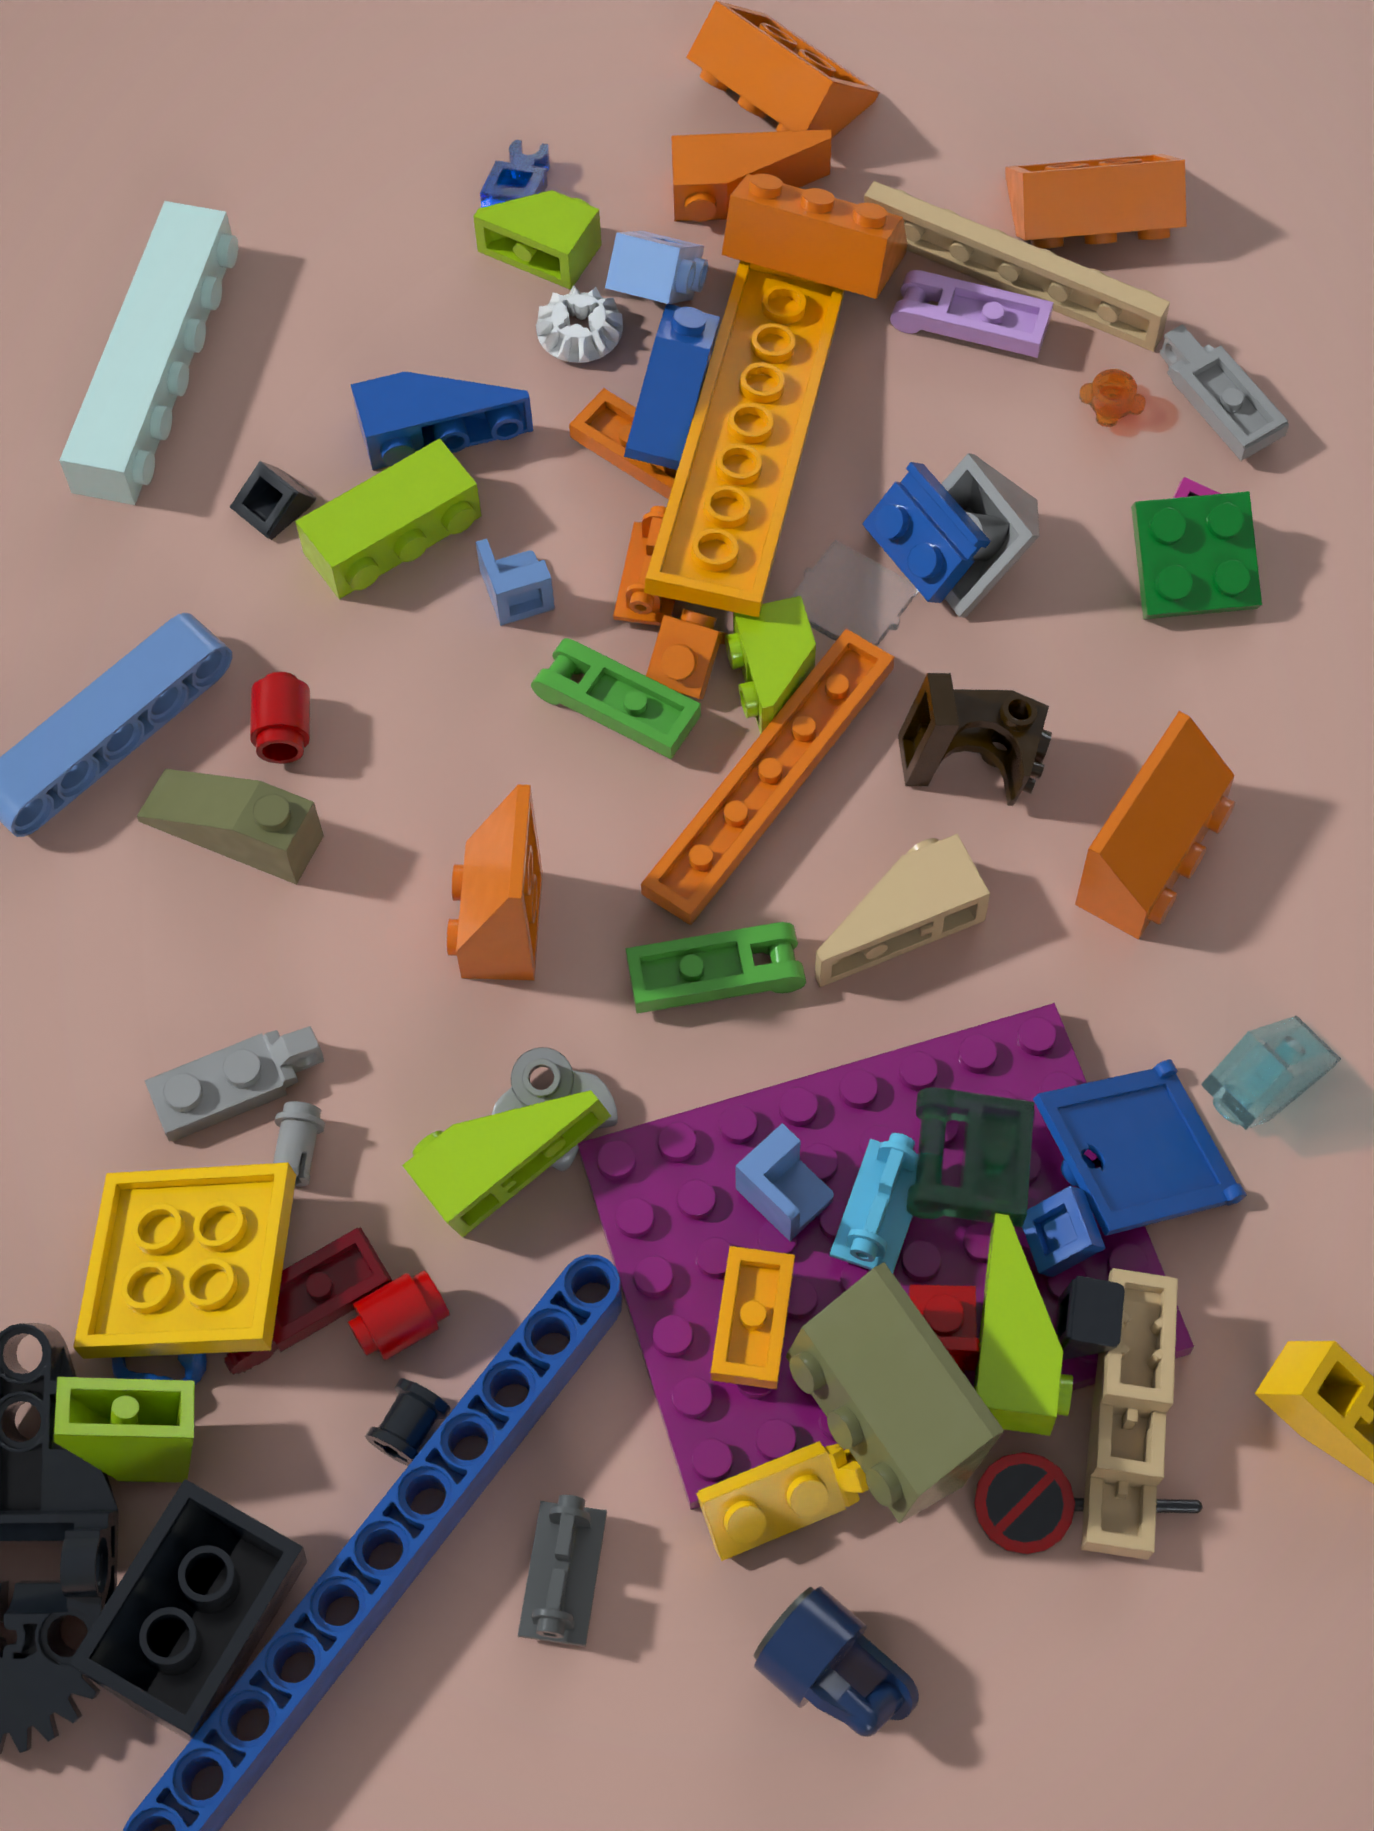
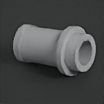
M291 1101L286 1102L283 1112L277 1113L275 1117V1124L280 1129L273 1163L288 1162L296 1174L295 1186L300 1187L309 1185V1173L316 1136L324 1132L325 1122L320 1119L321 1109L305 1102Z

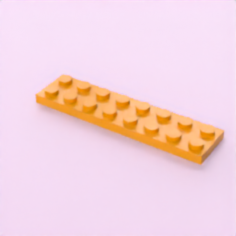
M739 261L646 574L644 593L759 618L846 290Z

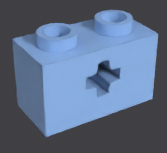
M646 231L616 232L605 288L666 304L693 300L694 292H701L707 276L708 260L702 259L704 246Z

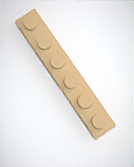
M873 181L864 195V203L880 205L887 210V213L903 217L908 243L907 250L1002 290L1054 302L1053 311L1152 352L1155 351L1163 337L1170 301L1160 298L1148 290L1138 289L1106 276L1099 270L1089 269L1057 256L1050 250L1038 248L1008 236L1001 230L989 228L959 216L952 210L942 209L910 196L903 190L893 189Z

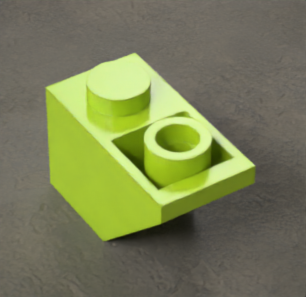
M801 596L762 604L759 618L733 612V634L725 635V647L731 669L741 668L745 683L739 684V694L744 715L746 718H756L760 735L815 667L816 642Z

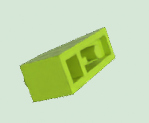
M592 1090L452 1124L444 1132L441 1130L435 1131L423 1138L414 1148L413 1157L402 1166L445 1222L459 1235L464 1237L602 1125L611 1115Z
M996 1213L990 1235L979 1335L980 1354L975 1371L974 1389L1003 1429L1050 1436L1057 1415H1069L1073 1375L1061 1374L1063 1350L1009 1215Z

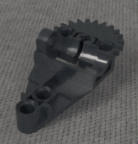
M42 1323L15 1324L0 1332V1541L64 1542L60 1561V1580L20 1581L15 1583L9 1609V1581H0V1623L4 1622L6 1629L16 1630L17 1641L7 1645L6 1638L0 1637V1754H2L8 1733L11 1735L19 1753L31 1749L32 1726L48 1742L59 1736L54 1713H57L71 1723L78 1721L82 1714L72 1697L73 1694L90 1699L97 1697L100 1689L88 1677L69 1665L77 1650L71 1649L64 1643L61 1638L60 1628L65 1616L73 1615L84 1622L89 1632L117 1587L118 1507L108 1475L54 1442L57 1377L77 1376L64 1338L58 1330ZM29 1334L39 1341L43 1352L41 1362L31 1372L21 1367L16 1354L19 1343ZM25 1402L35 1406L41 1418L40 1429L31 1439L22 1436L15 1424L16 1412Z

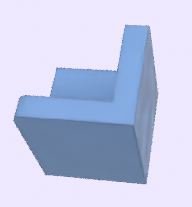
M487 539L476 542L480 573L500 626L555 610L552 579L545 560L538 561L535 553L531 550L495 560Z
M782 1123L736 1165V1190L778 1231L791 1241L833 1202L834 1193L800 1160L801 1140Z

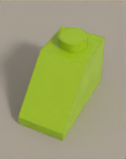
M553 190L482 207L473 216L478 252L569 290L575 285L602 245L599 209L582 199L571 198Z
M57 1377L54 1442L118 1481L182 1483L184 1479H188L194 1440L195 1381Z

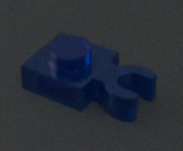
M514 140L509 146L510 162L496 160L480 191L481 208L545 192L548 186L547 171L550 168L548 144L542 143L538 152L526 155L523 154L522 140Z

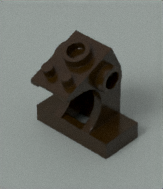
M927 673L898 733L905 786H928L942 761L952 753L962 751L980 753L982 759L987 764L1000 770L1004 781L1007 805L1013 806L1022 791L1031 794L1036 779L1030 778V776L1040 779L1044 769L1042 762L1052 736V732L1043 729L1049 706L1013 690L953 689L951 673ZM993 742L1001 743L1007 750L1004 751L996 748Z

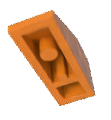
M831 129L671 136L674 221L702 222L727 219L730 195L747 174H770L781 179L783 184L798 188L829 175L831 164Z

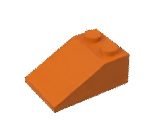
M518 784L466 841L464 865L454 864L452 899L453 901H460L459 919H449L447 954L448 956H457L461 978L535 981L543 870L531 785Z

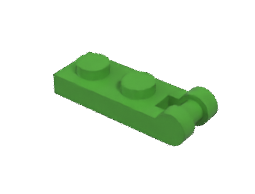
M568 638L562 639L552 654L554 662L549 669H541L531 683L534 693L545 702L553 705L562 704L669 759L673 758L701 716V703ZM573 674H584L579 684L570 680Z
M778 922L625 948L636 1013L767 991L790 993L801 989L806 984V977L802 963L796 961L793 950L798 945L794 925L787 922ZM765 953L770 956L771 963L755 966L752 954Z

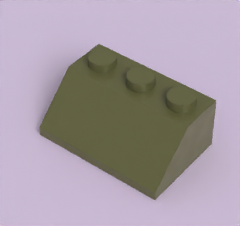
M885 1262L870 1270L802 1326L785 1356L789 1361L790 1371L797 1385L805 1393L813 1396L827 1417L828 1427L835 1441L842 1448L850 1450L866 1474V1482L871 1494L881 1505L890 1509L899 1524L962 1488L1004 1432Z

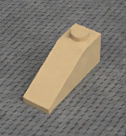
M958 833L940 841L937 838L923 840L914 845L907 854L900 857L816 951L815 979L819 987L985 921L990 892Z

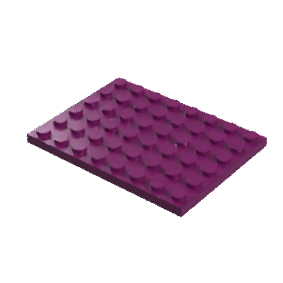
M1055 1003L578 1143L581 1162L613 1264L617 1268L620 1277L622 1293L690 1510L701 1507L696 1495L701 1489L818 1441L824 1447L838 1444L829 1430L827 1417L811 1394L805 1393L795 1382L790 1371L789 1361L785 1356L802 1326L870 1271L869 1269L829 1256L870 1139L884 1142L889 1140L892 1133H901L915 1141L913 1150L916 1154L932 1159L893 1275L907 1295L910 1284L976 1286L977 1338L980 1335L990 1235L996 1213L1009 1215L1055 1331L1059 1296L1077 1275L1108 1281L1112 1268L1165 1276L1146 1226L1105 1236L1096 1218L1095 1221L1106 1249L1055 1277L1039 1274L1018 1215L1069 1187L1071 1184L1062 1175L1061 1163L1064 1157L1033 1098L1038 1093L1087 1083ZM782 1123L801 1140L800 1160L834 1193L833 1202L791 1241L778 1231L736 1190V1165ZM1088 1149L1084 1154L1092 1160L1096 1168H1101L1100 1160L1096 1154ZM729 1246L795 1255L777 1390L711 1381V1366ZM1178 1305L1175 1359L1191 1354L1194 1348ZM1098 1353L1062 1360L1061 1374L1073 1375L1072 1391L1095 1384ZM964 1371V1375L974 1388L975 1371Z

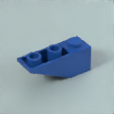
M406 371L351 384L357 418L372 470L392 466L439 438L451 453H456L466 447L495 440H509L519 434L533 431L530 397L526 390Z

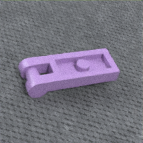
M912 270L906 273L900 289L903 299L896 302L890 321L894 328L904 333L912 334L917 333L919 330H924L1038 358L1052 316L1054 302L930 272ZM929 301L939 302L938 306L927 303Z

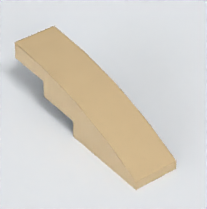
M1112 1268L1108 1281L1120 1283L1124 1286L1125 1290L1121 1339L1117 1348L1098 1353L1085 1480L1081 1550L1148 1560L1155 1552L1157 1486L1164 1478L1166 1413L1173 1405L1178 1278Z

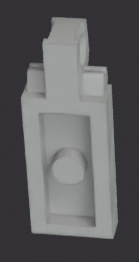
M1183 324L1164 335L1165 339L1160 355L1169 366L1167 373L1172 379L1173 384L1241 461L1286 435L1289 427L1288 420L1222 346L1214 349L1208 344L1202 347Z
M311 1026L284 1034L281 1037L278 1030L264 1035L262 1033L154 1076L145 1080L163 1130L170 1142L286 1096L285 1089L298 1082L296 1073L324 1062V1058Z

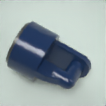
M822 1586L816 1589L809 1587L793 1601L767 1632L753 1656L756 1659L754 1668L799 1708L810 1702L817 1709L845 1723L855 1733L863 1737L876 1734L889 1719L902 1720L906 1718L916 1708L919 1701L918 1689L913 1679L863 1635L867 1625Z

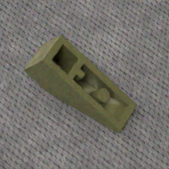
M165 769L137 815L138 821L296 885L324 837L315 803L311 800L259 780Z

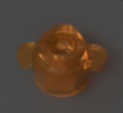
M1108 369L1100 372L1094 378L1093 383L1084 384L1079 393L1080 400L1085 404H1089L1096 413V422L1104 427L1115 426L1119 419L1129 414H1141L1146 404L1144 396L1136 393L1137 384L1135 379L1129 373L1119 369Z

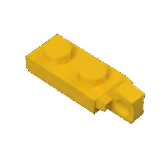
M818 1441L701 1489L696 1495L715 1550L721 1561L846 1510V1507H850L860 1500L858 1493H863L869 1490L866 1482V1474L850 1450H844L839 1444L824 1447Z

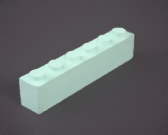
M164 201L59 460L71 493L135 505L142 486L148 485L151 482L155 469V452L160 440H166L169 436L174 403L177 396H183L186 392L189 382V365L194 352L199 353L203 348L206 336L205 323L210 311L216 310L220 304L222 280L226 269L233 268L237 260L238 239L231 233L226 211Z

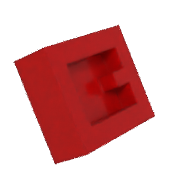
M910 1284L908 1296L963 1373L964 1371H975L980 1354V1339L977 1338L976 1286Z

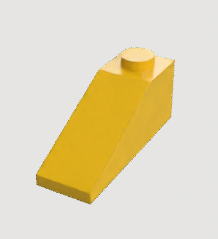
M1288 1341L1254 1394L1301 1437L1374 1484V1377L1336 1341Z

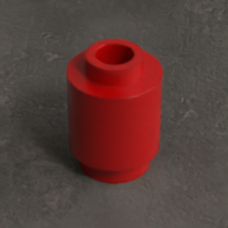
M288 672L267 674L264 678L255 682L251 688L250 740L256 747L257 756L262 760L277 764L297 761L303 756L304 748L310 742V688L305 682Z
M423 1270L413 1277L405 1273L353 1303L358 1316L347 1323L366 1356L378 1351L382 1359L386 1361L439 1330L437 1323L450 1316V1313L428 1273Z

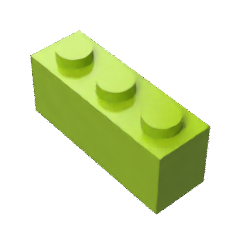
M439 438L295 522L304 555L338 599H341L355 590L369 587L380 575L399 564L417 559L428 547L447 536L465 531L482 515L477 483Z

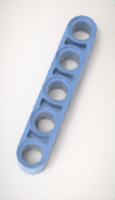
M190 613L178 614L166 622L0 757V822L16 837L30 835L42 827L214 685L225 674L231 664L232 651Z

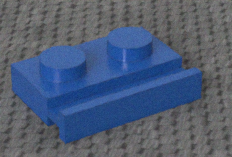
M910 462L906 467L908 470L906 476L901 482L895 481L862 525L927 602L941 603L975 562L973 559L974 555L981 547L986 548L991 541L924 464Z

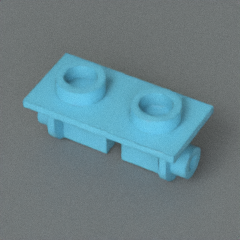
M892 1133L888 1141L879 1142L870 1139L830 1251V1257L869 1270L885 1262L893 1274L932 1161L931 1158L916 1154L913 1150L915 1141L912 1138L901 1133Z

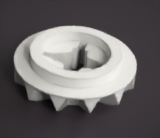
M573 286L570 293L563 296L553 292L550 303L545 306H539L536 332L540 344L552 356L567 362L584 363L602 358L616 347L623 332V318L617 309L614 297L603 298L596 287L589 293L579 292ZM569 316H576L580 320L588 317L590 331L587 327L583 328L578 323L570 326Z

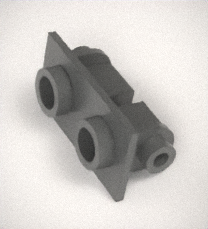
M560 1495L558 1503L540 1502L518 1637L586 1647L607 1510L585 1507L586 1500L573 1495Z

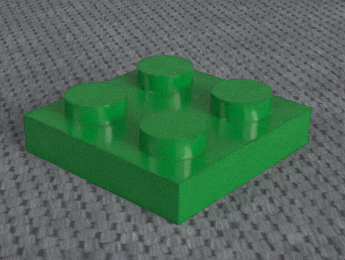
M1250 491L1134 502L1131 510L1143 619L1258 609L1262 605Z

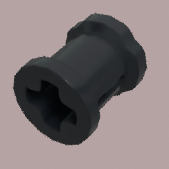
M401 1378L395 1386L398 1395L379 1427H370L365 1437L374 1447L387 1456L409 1466L419 1453L420 1446L438 1418H446L451 1408L429 1389L416 1382Z

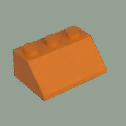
M715 1L686 57L702 68L699 76L705 82L722 91H727L729 87L739 94L740 98L737 103L742 108L758 117L765 118L767 114L779 123L776 131L831 129V136L833 138L872 105L880 93L767 14L720 1Z
M1151 154L1005 167V177L1016 236L1023 240H1031V245L1038 248L1064 246V237L1083 235L1085 244L1117 242V233L1138 231L1139 240L1165 239L1170 237V228L1186 227L1184 159L1165 154Z
M747 174L730 195L722 255L877 299L905 256L908 243L903 217L887 213V210L880 205L874 203L855 204L837 199L831 192L824 189L809 188L805 190L783 184L781 179L770 174Z
M1181 711L1177 713L1088 848L1075 902L1076 906L1138 940L1150 921L1161 925L1178 894L1171 890L1180 875L1188 879L1192 877L1207 849L1206 846L1200 843L1209 829L1217 834L1222 830L1236 803L1228 798L1235 776L1187 714Z

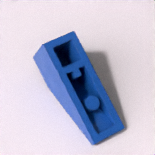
M666 304L653 344L624 457L678 470L714 349L720 320L719 316L703 313L694 307Z

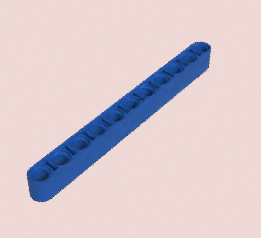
M586 1254L575 1258L566 1266L129 1817L123 1831H153L156 1827L164 1824L174 1825L176 1831H219L615 1323L622 1310V1291L617 1268L609 1259L600 1255ZM589 1283H599L609 1290L606 1297L595 1303H585L575 1295L583 1285ZM559 1333L570 1340L567 1347L561 1352L549 1355L543 1354L535 1348L538 1340L544 1335ZM510 1384H519L526 1387L529 1391L526 1399L514 1407H504L494 1401L498 1391ZM479 1436L488 1442L484 1453L476 1459L461 1460L453 1455V1450L457 1443L463 1438ZM438 1489L446 1494L442 1507L434 1513L428 1515L418 1514L411 1509L415 1496L423 1490ZM394 1542L403 1547L402 1556L393 1567L379 1570L369 1566V1557L378 1545ZM353 1597L359 1600V1610L355 1618L349 1623L342 1626H333L326 1623V1611L336 1599ZM299 1652H308L314 1655V1668L307 1678L297 1683H287L282 1680V1667L289 1657ZM253 1709L267 1710L270 1718L265 1733L252 1741L238 1739L237 1725L241 1717ZM209 1766L221 1767L224 1776L223 1784L219 1791L213 1797L206 1800L193 1799L191 1788L196 1774Z

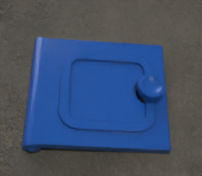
M1171 1059L1158 1063L1153 1069L1042 1092L1033 1098L1064 1157L1061 1163L1062 1175L1071 1185L1084 1190L1090 1208L1105 1236L1224 1205L1230 1206L1239 1203L1247 1196L1242 1185L1236 1183L1176 1075L1178 1070ZM1088 1149L1096 1154L1100 1160L1101 1168H1096L1092 1160L1084 1154Z

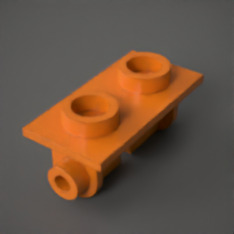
M664 506L652 507L650 512L643 516L642 523L634 522L613 614L614 620L661 626L664 615L671 617L673 615L675 599L644 593L646 574L666 510Z

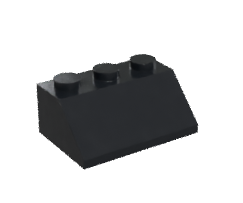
M184 1479L70 1660L69 1665L137 1711L190 1741L233 1687L305 1567L307 1559L303 1546Z

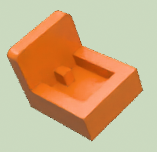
M685 608L683 609L681 619L664 615L646 676L681 694L703 699L719 645H725V635H728V633L714 629L717 618Z

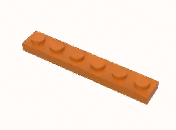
M845 629L642 881L641 894L687 924L692 925L894 669L895 657L852 631Z

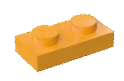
M729 1246L711 1366V1381L777 1390L795 1255Z

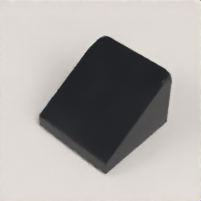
M259 461L230 505V508L266 538L272 540L307 511L317 498L280 468Z
M1079 1275L1069 1283L1059 1296L1055 1331L1063 1350L1062 1360L1107 1352L1118 1347L1121 1339L1125 1294L1123 1285Z

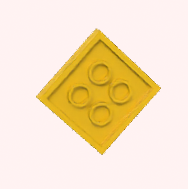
M286 1162L106 1173L73 1345L77 1353L83 1359L271 1350L296 1174L290 1164Z

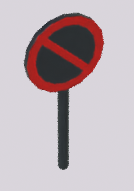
M1021 1452L1005 1455L988 1466L977 1483L974 1507L978 1524L989 1540L1005 1551L1029 1555L1045 1552L1062 1540L1072 1524L1074 1511H1084V1498H1074L1071 1483L1060 1467L1044 1456ZM1157 1499L1156 1513H1199L1203 1508L1199 1500Z

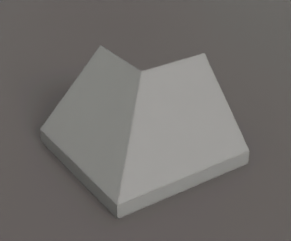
M970 453L962 459L942 482V486L991 541L986 548L981 547L974 555L973 559L975 562L945 597L956 614L962 618H966L1039 537L1037 499L975 454Z

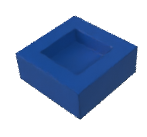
M1070 1185L1018 1215L1039 1274L1055 1277L1106 1249L1086 1194L1082 1189Z

